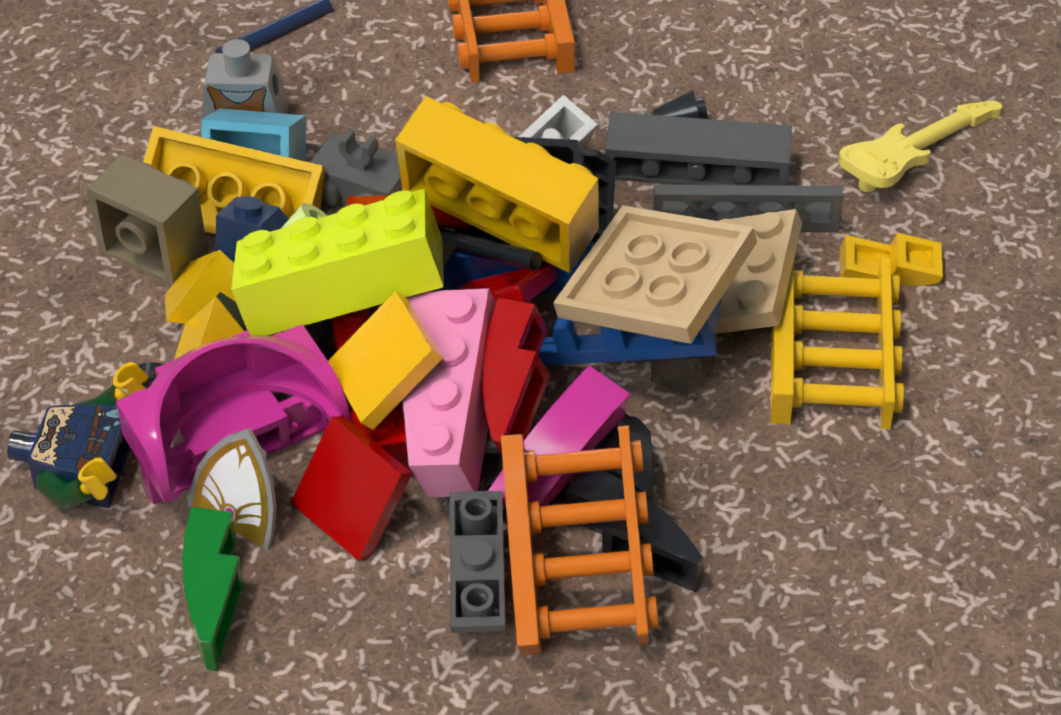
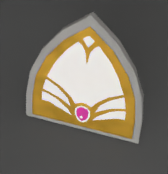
M247 428L224 437L208 450L197 467L187 505L190 507L232 512L235 533L268 551L271 548L275 531L277 505L274 489L278 486V478L269 469L266 451L260 447L251 428Z

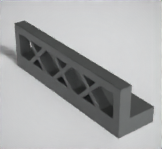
M654 185V189H652V210L719 221L722 219L796 209L802 221L800 232L839 233L843 201L842 186Z

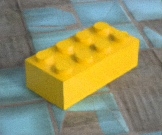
M425 96L395 139L402 191L414 192L425 189L430 205L513 246L538 251L542 255V260L568 273L572 271L599 229L598 178L593 176L587 168L576 163H565L551 156L538 144H526L507 135L501 127L494 123H482L465 115L460 108L452 103H440Z

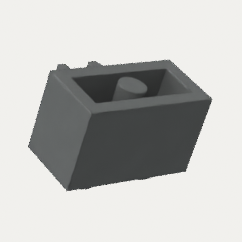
M351 129L348 130L345 136L332 133L310 161V163L322 165L326 168L321 205L326 207L335 205L344 208L347 206L348 196L391 195L402 191L397 153L379 148L376 137L370 136L367 142L364 143L355 140V131Z

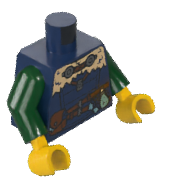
M129 362L117 370L113 378V385L99 396L73 405H53L46 409L38 433L18 430L11 432L7 445L9 460L28 462L34 488L62 510L68 511L83 503L110 508L131 449L122 434L116 401L136 391L146 389L141 383L147 381L148 374L136 363Z

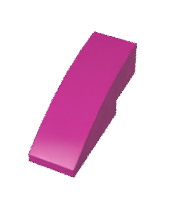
M589 365L566 389L524 440L525 450H535L536 455L594 450L604 437L624 418L630 393ZM502 470L488 491H502V505L506 508L504 472ZM577 473L538 476V482H528L530 502L539 501L540 506H547Z

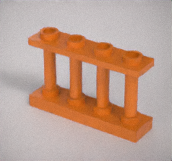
M447 0L449 13H458L452 15L454 40H463L462 43H457L460 69L468 68L471 83L480 82L479 63L545 56L546 60L555 61L557 74L575 72V41L565 0H533L534 4H542V6H537L536 11L477 17L471 16L470 6L528 0ZM539 28L540 32L548 31V34H544L543 39L477 45L475 34Z
M629 425L618 426L620 444L618 448L536 455L535 450L526 451L522 434L501 436L516 639L520 656L542 654L541 639L551 638V633L636 625L638 645L649 644L648 629H659L656 596L645 597L643 576L654 575L651 544H640L638 524L648 523L646 491L635 492L633 473L644 472L641 440L630 441ZM622 469L625 499L540 506L539 501L530 502L528 482H538V476ZM627 520L629 551L544 558V553L534 554L532 534L542 533V528ZM632 572L633 604L549 611L548 606L538 607L537 586L546 585V580Z

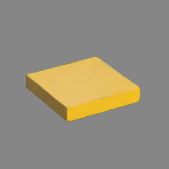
M395 291L328 362L333 368L342 390L360 422L373 430L442 360L443 356L408 299Z

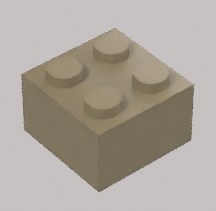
M121 154L86 188L99 252L169 285L174 284L191 260L202 257L208 252L198 188L192 186L189 182L176 179L156 170L147 163H141Z

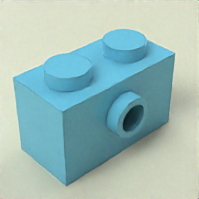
M220 108L201 119V137L301 161L306 160V115Z

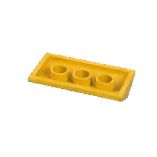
M153 126L143 162L151 165L156 170L176 179L185 180L198 188L205 233L216 235V215L236 196L256 197L265 204L280 207L288 219L303 203H308L321 209L322 186L326 169L322 165Z

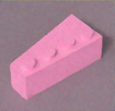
M489 288L428 291L406 297L443 356L442 360L403 399L409 467L428 497H449V492L478 491L489 427L485 414L482 387L483 355L488 327L496 302Z

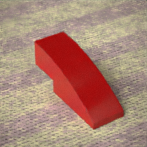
M497 298L489 323L484 349L482 387L485 414L491 438L502 455L501 436L522 434L523 440L528 436L550 375L538 356L548 327L535 304Z

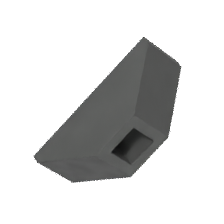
M502 491L449 492L451 633L505 631Z

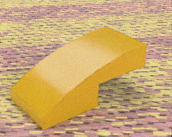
M896 233L891 245L845 235L840 246V277L877 279L880 256L890 257L891 274L899 275L900 285L925 286L940 283L943 278L941 242Z

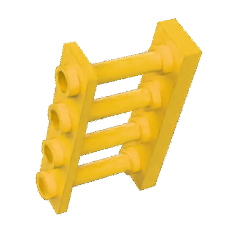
M880 256L877 279L803 275V270H794L793 262L779 326H771L770 424L790 425L792 408H801L802 403L880 407V428L891 430L893 413H902L904 386L903 383H895L894 375H901L902 346H893V339H899L901 311L892 310V303L898 304L900 277L899 275L891 274L890 257ZM802 294L877 298V314L803 310V305H794V299H801ZM802 330L878 333V350L803 346V341H794V334H801ZM802 366L878 369L879 387L803 383V378H794V370L801 371Z

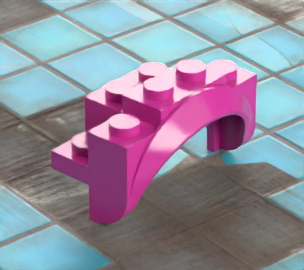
M302 324L274 334L271 337L251 335L246 330L232 337L201 345L169 363L156 367L157 378L149 388L136 391L116 401L122 434L140 463L145 492L153 505L161 501L164 504L181 497L182 492L191 489L197 467L208 450L230 434L251 428L260 447L266 451L268 456L325 431L332 416H344L351 422L347 401L340 382L330 363ZM271 391L293 396L278 403ZM174 439L176 446L170 449V446Z

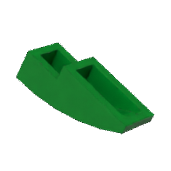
M191 507L184 534L182 555L184 592L195 643L206 670L217 671L244 583L239 556L232 555L237 542L232 512Z

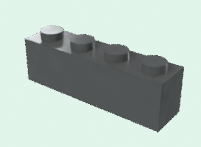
M610 112L605 155L616 161L615 180L672 185L787 186L792 125Z

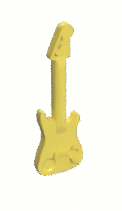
M984 101L958 105L955 113L907 137L903 135L905 125L897 124L878 139L843 147L839 152L838 163L843 169L859 179L858 187L863 192H872L876 187L887 188L893 186L901 179L906 170L913 166L929 163L931 151L921 149L969 125L975 127L989 118L999 117L1002 112V104L997 101Z

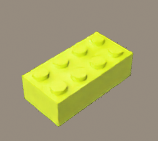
M425 189L414 192L407 190L398 191L379 202L368 205L351 204L342 208L336 214L318 219L314 217L301 218L289 227L271 232L258 230L237 241L231 291L251 335L268 336L289 330L301 324L304 326L381 305L395 291L406 298L443 288L442 236Z

